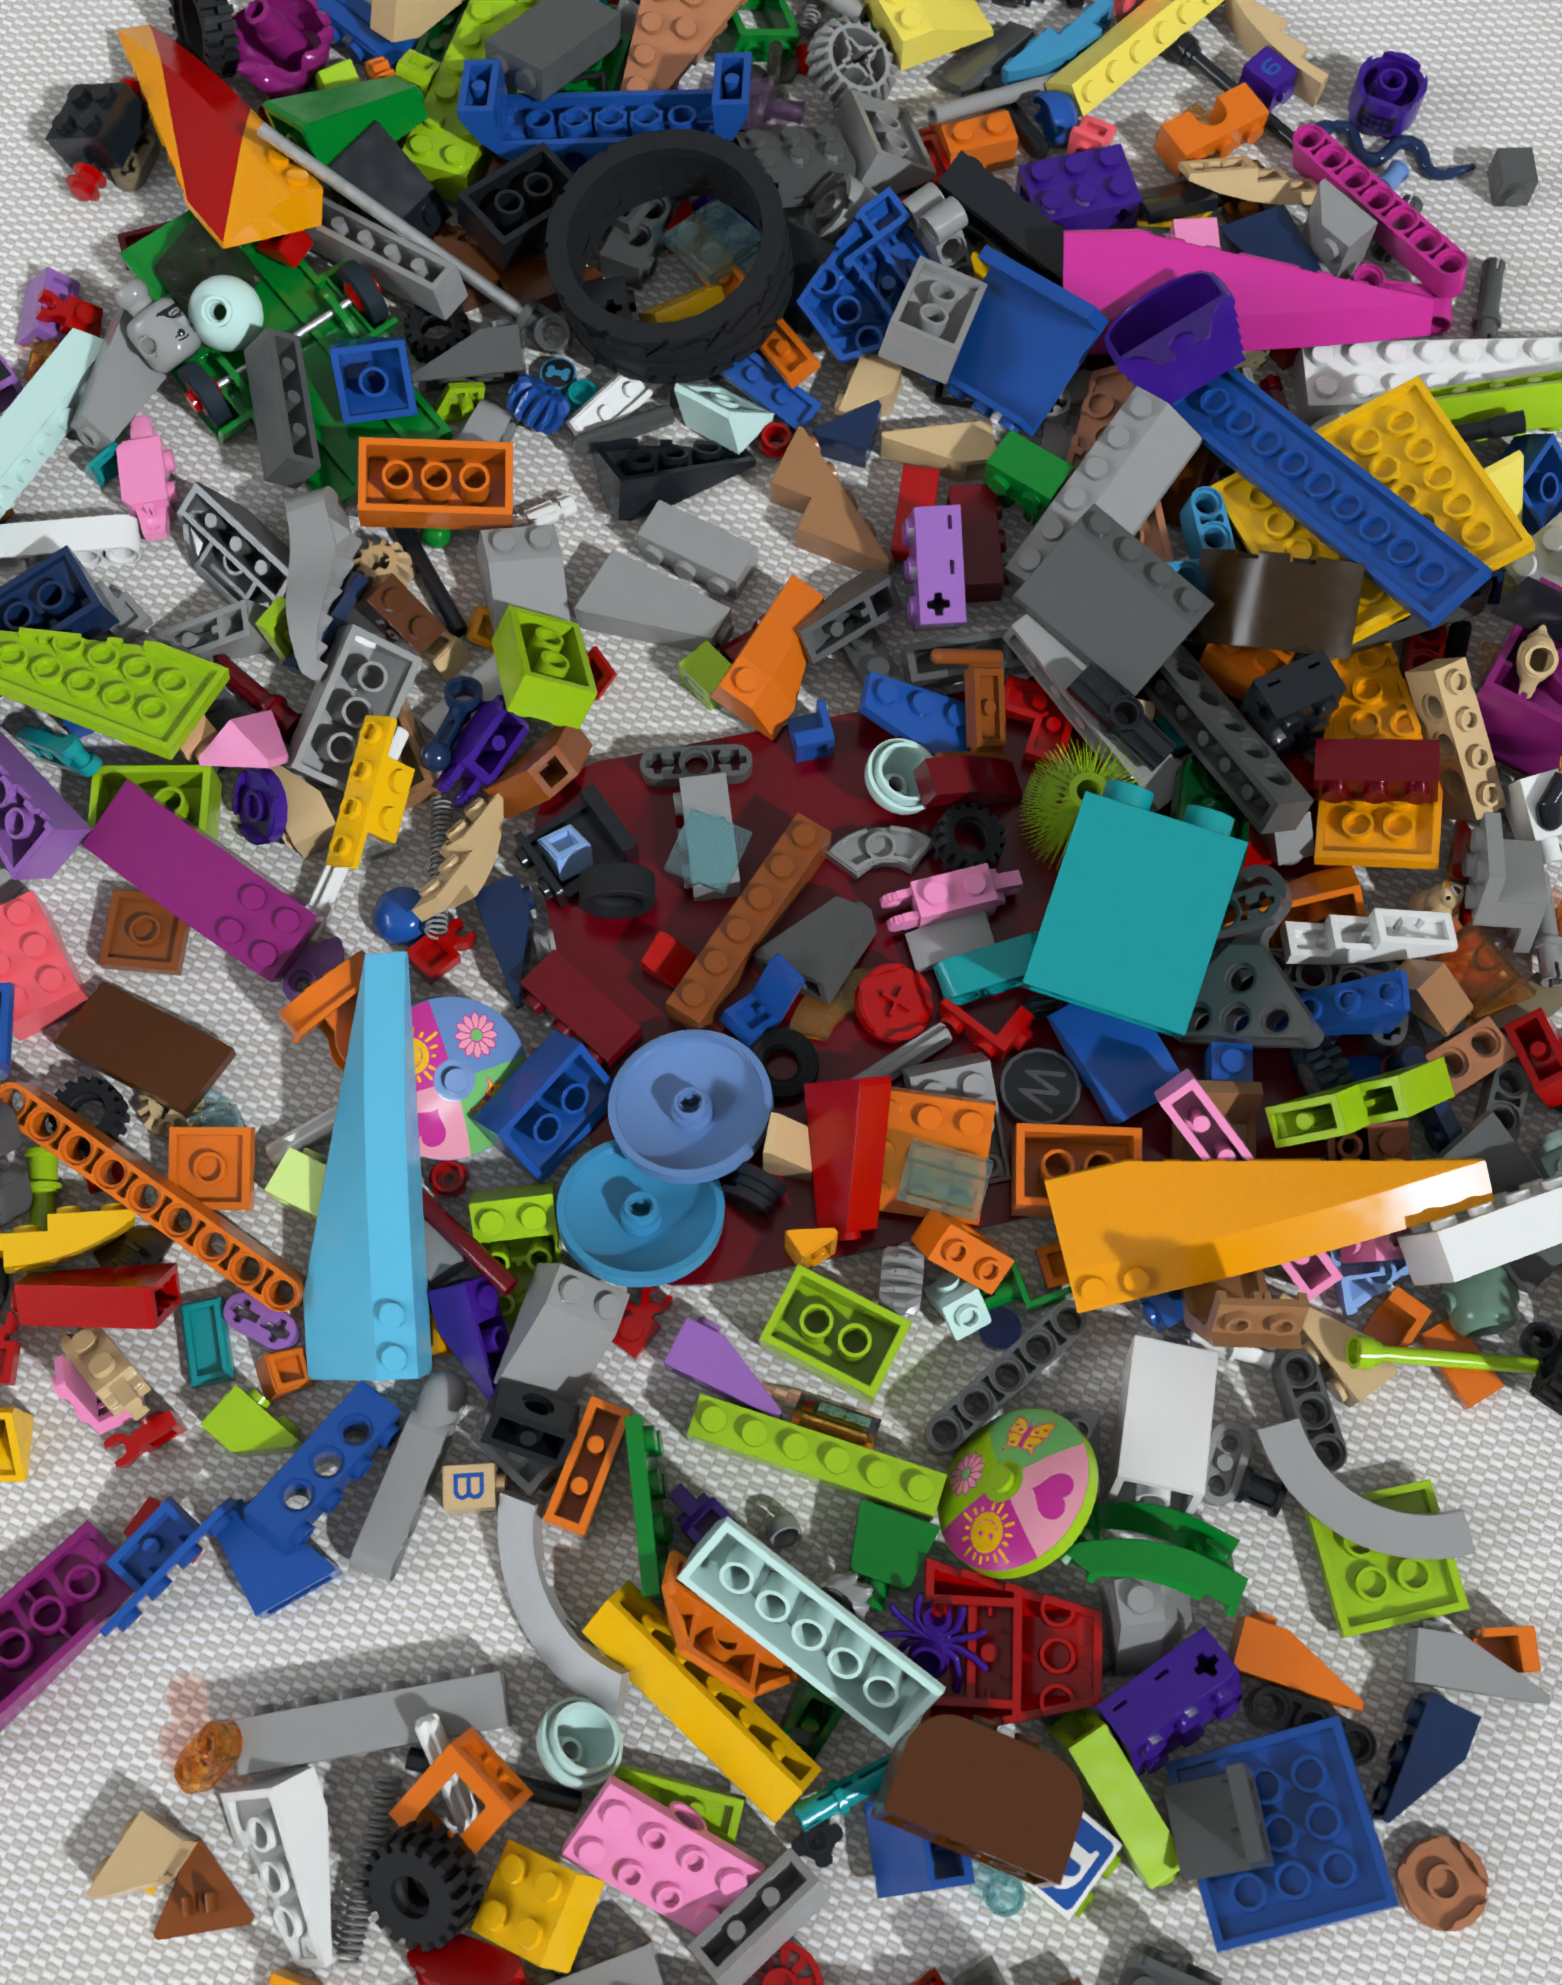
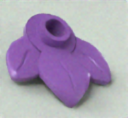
M338 937L330 938L311 948L306 945L283 979L284 994L291 1002L304 992L297 990L300 982L309 981L311 984L316 979L322 978L325 972L334 969L344 961V948L341 939Z

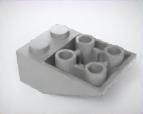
M982 1052L902 1068L904 1084L907 1089L996 1101L984 1185L1010 1180L1011 1176L990 1060Z

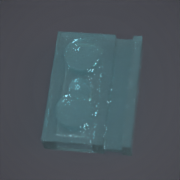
M912 1138L896 1200L978 1222L994 1160Z

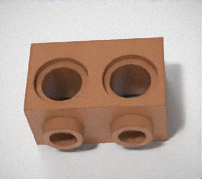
M1489 1015L1477 1023L1472 1018L1464 1022L1466 1028L1454 1033L1455 1037L1445 1043L1439 1040L1422 1049L1428 1061L1444 1056L1445 1062L1450 1064L1454 1070V1075H1449L1455 1097L1448 1099V1102L1481 1083L1500 1066L1510 1063L1518 1056ZM1471 1041L1482 1044L1486 1050V1055L1477 1053L1473 1049Z

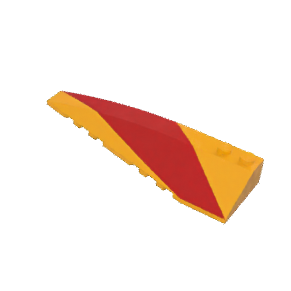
M150 24L118 30L119 41L128 62L132 64L135 80L139 81L143 100L148 103V112L162 146L166 147L170 166H173L176 172L178 186L183 189L185 203L222 249L322 226L323 187L309 171L257 135V131L264 121L232 88L193 54Z

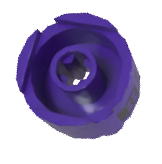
M1386 51L1382 57H1376L1373 60L1372 55L1361 65L1349 98L1348 121L1357 129H1362L1371 135L1391 140L1408 130L1415 121L1427 90L1428 78L1427 75L1424 78L1420 72L1421 65L1416 59L1405 53Z

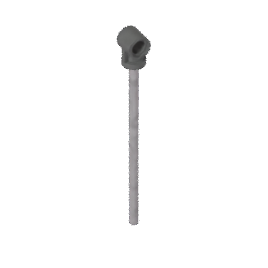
M267 123L261 124L257 131V135L401 237L455 264L462 280L517 318L515 324L519 325L521 334L542 348L546 353L561 355L571 347L573 332L563 317L555 314L534 298L525 306ZM553 325L563 329V338L557 344L546 343L544 339L545 331Z

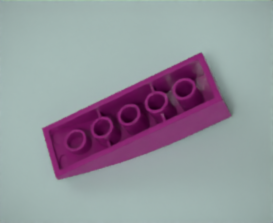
M129 779L125 781L82 844L154 901L269 982H281L326 918L323 913Z
M88 1520L0 1598V1732L75 1660L100 1634V1629L136 1593L106 1564L108 1559L117 1550Z

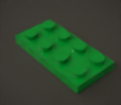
M642 1415L624 1417L642 1594L643 1597L655 1601L664 1600L661 1586L668 1559L667 1544L673 1543V1527L670 1516L665 1517L663 1512L662 1500L669 1498L666 1474L660 1473L658 1466V1456H664L661 1430H656L655 1426Z

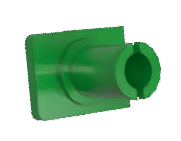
M1016 1260L1011 1266L1012 1271H1009L1010 1276L1002 1279L992 1295L978 1288L987 1310L1019 1299L1020 1303H1025L1029 1314L1073 1298L1072 1289L1069 1286L1031 1300Z

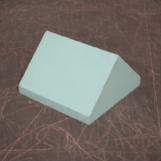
M675 384L674 392L685 426L737 454H740L773 420L775 413L721 385Z

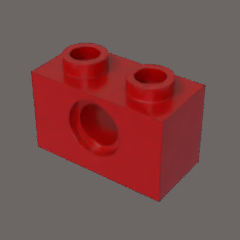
M1540 1007L1504 1025V1028L1535 1092L1551 1110L1562 1104V1037L1555 1024Z

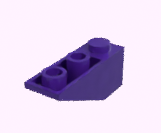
M482 1275L449 1282L431 1289L427 1293L439 1334L489 1402L496 1387V1384L493 1382L508 1344L509 1334L495 1287Z

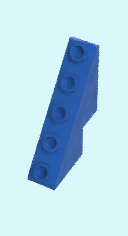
M1406 970L1393 971L1298 993L1324 1031V1035H1327L1328 1039L1331 1038L1334 1042L1341 1035L1390 1034L1411 1010ZM1249 1016L1243 1017L1237 1022L1236 1031L1242 1030L1247 1025ZM1289 1017L1281 1019L1276 1024L1275 1032H1280L1287 1027ZM1253 1047V1049H1258V1048H1275V1047Z

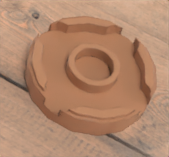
M1427 1835L1412 1842L1401 1854L1395 1872L1396 1891L1404 1909L1418 1923L1437 1931H1459L1472 1925L1483 1913L1487 1903L1488 1874L1480 1857L1466 1843L1449 1836Z

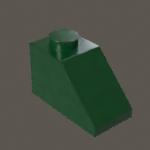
M802 1678L795 1685L779 1727L815 1761L845 1713V1710Z

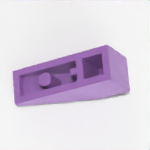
M699 1316L697 1321L687 1317L664 1361L665 1369L741 1407L782 1419L781 1409L725 1335L719 1333L721 1327L704 1317Z

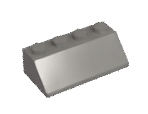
M354 624L340 626L325 660L328 668L321 680L315 683L287 748L289 763L281 764V766L306 780L344 794L365 716H391L397 719L422 658Z

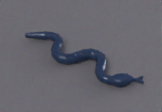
M1321 120L1315 122V125L1324 129L1330 136L1335 131L1344 133L1352 155L1367 166L1383 165L1398 151L1408 149L1414 153L1418 167L1423 175L1432 180H1452L1476 168L1474 163L1448 167L1445 170L1436 168L1431 162L1429 150L1423 140L1413 135H1399L1391 139L1379 152L1373 153L1364 148L1360 133L1351 122L1345 120Z

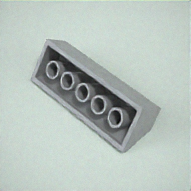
M1136 386L1004 569L1010 586L1018 590L1069 529L1094 503L1135 536L1202 444V437L1169 403Z

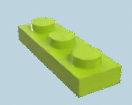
M623 1763L619 1764L613 1776L666 1807L672 1801H679L689 1805L703 1817L709 1832L734 1846L746 1796Z

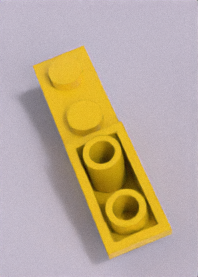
M121 1203L101 1205L100 1211L83 1212V1207L65 1206L57 1208V1213L47 1214V1231H39V1226L35 1225L14 1227L13 1233L0 1234V1258H3L5 1273L31 1272L54 1267L94 1252L119 1238L135 1226V1213L130 1209H126V1206Z

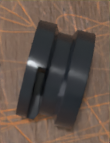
M743 1162L736 1170L731 1172L733 1174L730 1181L731 1185L724 1184L721 1191H723L724 1196L739 1207L760 1217L772 1219L775 1213L772 1206H774L777 1199L783 1198L787 1191V1186L761 1168Z

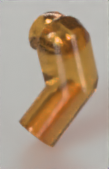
M49 338L32 348L23 379L28 381L32 379L60 344L57 342V339Z

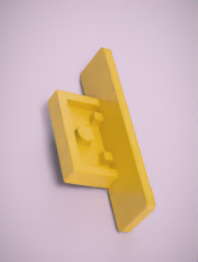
M367 715L364 718L343 800L340 804L333 837L329 845L326 865L356 870L359 867L367 835L384 843H396L415 769L388 757L397 725V719L391 716Z

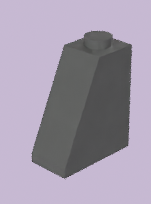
M839 896L834 897L756 951L754 957L760 974L762 975L771 957L780 953L805 979V983L799 993L830 1005L877 933L872 910L858 900L849 901Z

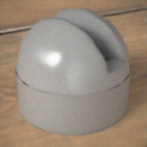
M781 1509L778 1510L779 1515L773 1517L770 1514L765 1522V1533L769 1543L773 1548L777 1549L795 1544L802 1536V1529L794 1514Z

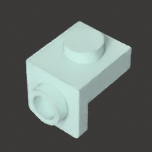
M951 1272L943 1274L933 1284L923 1288L929 1302L944 1317L955 1340H961L991 1323L990 1314L978 1287Z

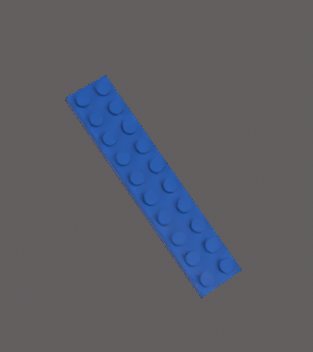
M1235 368L1228 370L1171 405L1202 437V445L1345 561L1365 564L1364 576L1430 630L1491 578V568Z

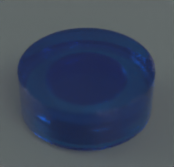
M997 1307L988 1311L991 1323L979 1329L978 1333L986 1347L994 1351H1005L1019 1339L1021 1323L1013 1311L1004 1307Z

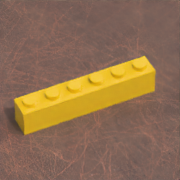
M630 1580L605 1601L582 1630V1633L608 1659L630 1670L629 1681L655 1704L660 1712L666 1715L774 1824L821 1772L822 1768L752 1700L678 1653L670 1634L667 1616L648 1598L643 1597L642 1592Z

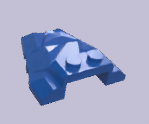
M890 186L859 209L849 228L839 238L827 260L819 267L795 303L839 364L880 350L889 322L920 255L932 260L907 227L912 216Z

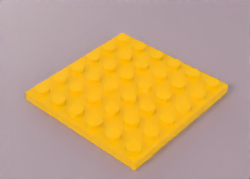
M1419 375L1315 430L1325 440L1491 568V573L1535 551L1533 539ZM1237 472L1211 485L1212 488L1222 495L1229 522L1249 554L1259 555V551L1291 554L1290 562L1293 561V558L1315 560L1317 557L1345 561ZM1365 576L1363 577L1352 645L1411 615V613Z

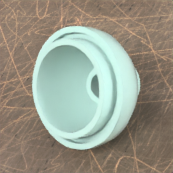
M216 275L204 280L195 288L188 304L189 321L200 336L201 341L218 351L235 352L246 348L259 335L263 325V306L258 294L247 282L234 276ZM218 305H223L226 309V316L222 320L217 319L214 315V309Z
M895 738L879 744L870 754L864 771L865 784L874 801L882 808L899 815H911L926 809L923 807L913 771L925 758H934L931 753L920 744L908 739ZM889 783L895 786L897 791L893 790L889 786Z
M572 1696L558 1701L545 1713L537 1730L536 1747L543 1767L553 1779L569 1788L588 1789L600 1785L610 1775L615 1773L621 1762L623 1740L618 1724L613 1716L593 1704L589 1698ZM563 1748L568 1751V1753L571 1756V1759H569L565 1755V1753L563 1752Z

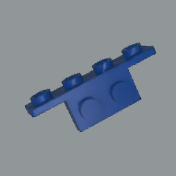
M171 1496L167 1498L106 1562L136 1593L99 1632L106 1637L117 1627L122 1632L126 1631L143 1613L137 1606L147 1596L154 1601L173 1582L167 1575L177 1565L184 1570L202 1552V1549L197 1544L208 1533L214 1538L228 1525L233 1518L227 1512L237 1502L230 1496L200 1525Z

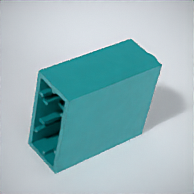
M1108 779L1102 796L1085 791L1021 987L1156 1032L1181 1038L1186 1034L1248 842L1230 836L1235 819L1225 813L1189 804L1186 806L1182 821L1150 811L1155 796L1153 792L1131 783Z

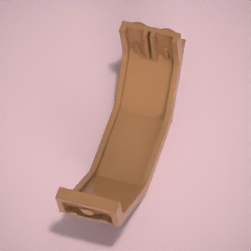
M1197 1080L1256 1158V1122L1264 1095L1262 1083ZM1172 1121L1171 1159L1202 1161ZM1263 1269L1179 1289L1185 1326L1213 1347L1303 1349L1300 1333L1310 1307L1307 1293L1298 1292L1295 1299H1272L1271 1292L1267 1290Z

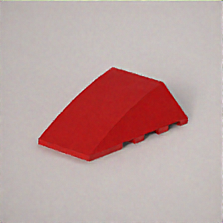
M926 1557L922 1619L925 1607L930 1600L934 1599L931 1611L937 1617L946 1616L950 1603L954 1612L950 1625L952 1627L957 1617L958 1608L962 1605L965 1606L967 1612L962 1627L958 1633L953 1635L986 1628V1635L970 1641L957 1642V1644L962 1645L979 1656L988 1665L989 1669L986 1672L982 1671L974 1662L954 1651L959 1656L963 1675L960 1691L958 1693L952 1691L955 1675L952 1659L949 1658V1667L946 1673L936 1679L946 1687L945 1691L920 1717V1723L934 1716L951 1714L969 1720L972 1715H978L992 1720L998 1726L1092 1707L1102 1702V1611L1031 1591L1015 1584L992 1579L979 1573L953 1567Z

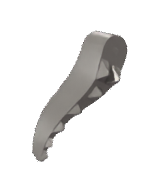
M329 486L290 497L286 500L285 504L290 542L286 590V617L289 636L301 673L317 683L328 668L327 664L320 661V656L328 647L321 641L322 634L333 620L327 614L332 602L342 593L343 590L340 587L353 568V557L362 544V539L351 533L348 515L337 492Z

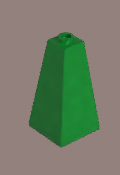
M396 75L267 100L262 104L272 128L326 166L373 120L378 121L396 142L429 118L423 104L425 98L420 88L416 84L409 83ZM312 174V176H313L321 185H323L324 187L328 188L329 190L332 189V187H330L329 185H327V184L324 183L322 180H320L319 178H317L316 176H314V175Z

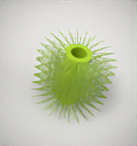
M1087 736L1086 767L1085 753L1083 768L1082 749L1081 755L1079 750L1077 757L1076 748L1073 745L1077 759L1076 764L1073 752L1070 749L1074 765L1066 751L1068 759L1066 758L1065 760L1064 758L1065 764L1062 760L1057 763L1054 759L1053 761L1057 767L1048 764L1052 768L1050 769L1045 763L1044 766L1047 767L1045 770L1051 776L1045 771L1043 772L1045 775L1038 771L1037 773L1042 775L1040 777L1042 780L1033 777L1030 780L1033 783L1025 789L1032 791L1029 795L1039 798L1031 797L1035 800L1028 799V801L1035 803L1026 802L1024 804H1033L1034 806H1028V808L1022 810H1032L1024 814L1035 813L1037 815H1020L1032 817L1018 821H1032L1028 823L1036 824L1029 828L1043 825L1028 833L1041 831L1037 833L1040 835L1048 831L1036 838L1039 840L1049 833L1045 838L1038 841L1040 843L1046 839L1041 844L1043 845L1052 839L1050 846L1044 852L1047 850L1052 852L1058 845L1050 866L1064 842L1068 839L1060 861L1063 857L1085 791L1102 796L1107 778L1116 780L1120 775L1129 771L1127 769L1118 775L1123 770L1121 768L1124 765H1122L1111 776L1114 768L1122 760L1117 764L1112 762L1106 769L1114 751L1113 748L1100 772L1097 774L1104 753L1095 771L1099 749L1096 750L1091 762L1092 746L1091 755L1089 747L1088 756ZM1125 774L1123 777H1121V778L1118 779V780H1121V779L1127 777L1128 775ZM1142 779L1130 781V782H1127V783H1134V782L1139 781V780H1142Z

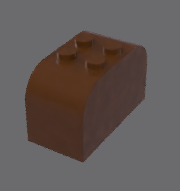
M951 1714L934 1716L912 1728L899 1739L891 1753L870 1817L1036 1887L1047 1888L1061 1885L1084 1807L1083 1793L1079 1780L1073 1770L1063 1760L1041 1750V1742L1037 1739L1021 1733H1015L1014 1738L997 1732V1723L978 1715H972L970 1720Z

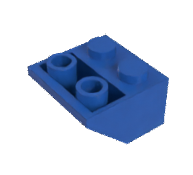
M875 1801L863 1803L877 1899L975 1884L970 1858L870 1817Z

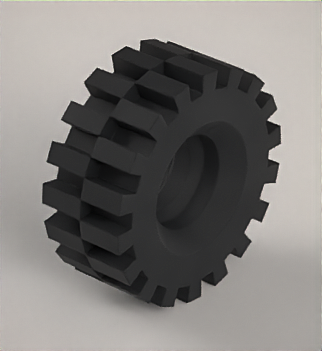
M415 1820L408 1822L404 1827L401 1826L370 1854L366 1860L369 1864L363 1868L362 1877L368 1879L362 1885L363 1895L371 1896V1900L366 1903L369 1913L376 1911L380 1916L375 1923L381 1930L387 1925L392 1930L389 1938L396 1943L401 1938L406 1939L405 1948L414 1950L420 1944L422 1952L431 1951L435 1946L437 1949L445 1946L474 1917L482 1903L478 1899L484 1894V1885L476 1883L483 1875L480 1866L472 1867L471 1861L476 1856L471 1848L464 1852L460 1847L464 1840L458 1834L451 1839L447 1836L448 1827L440 1824L433 1830L432 1821L423 1820L418 1825ZM412 1878L422 1884L428 1897L420 1893L414 1885Z

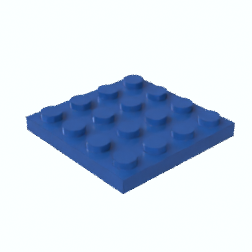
M1339 1716L1165 1764L1170 1785L1226 1774L1225 1766L1245 1763L1253 1769L1274 1866L1197 1880L1217 1953L1221 1954L1401 1907Z

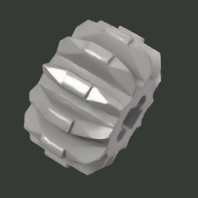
M898 1244V1246L887 1245L883 1250L878 1305L898 1315L916 1314L920 1309L925 1256L918 1248L911 1247V1245Z

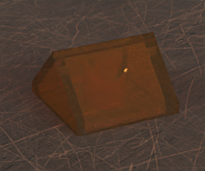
M1472 920L1456 932L1458 942L1456 951L1430 955L1425 959V961L1445 963L1474 1006L1473 1010L1469 1013L1473 1020L1530 999L1537 993L1536 989L1490 936L1479 926L1472 925Z

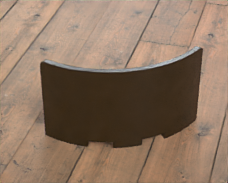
M1201 549L1195 588L1210 599L1214 606L1187 637L1188 642L1254 647L1303 654H1312L1323 649L1327 657L1348 659L1351 655L1365 564L1317 557L1315 560L1293 558V561L1290 562L1291 554L1259 551V555L1239 552L1236 549Z

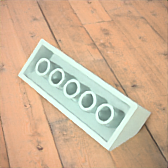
M728 1516L717 1521L694 1547L677 1576L680 1582L890 1747L905 1734L945 1691L946 1687Z

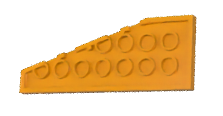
M1391 643L1351 654L1348 659L1331 660L1332 665L1347 689L1338 703L1340 705L1339 708L1332 713L1328 720L1329 725L1325 728L1324 739L1423 740L1421 726L1405 679L1402 678L1398 666L1399 661L1395 650L1392 649ZM1440 782L1438 786V802H1426L1419 805L1401 801H1385L1380 804H1371L1365 801L1328 803L1324 800H1319L1314 865L1438 870L1443 800Z

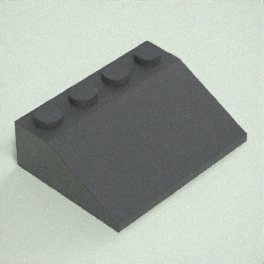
M1095 503L1069 529L1012 597L1015 602L1084 660L1097 668L1122 692L1133 697L1139 693L1214 606L1210 599Z

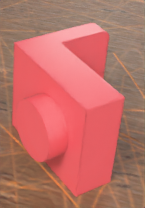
M1086 114L1079 126L1072 128L1066 154L1069 155L1110 146L1115 137L1117 126Z

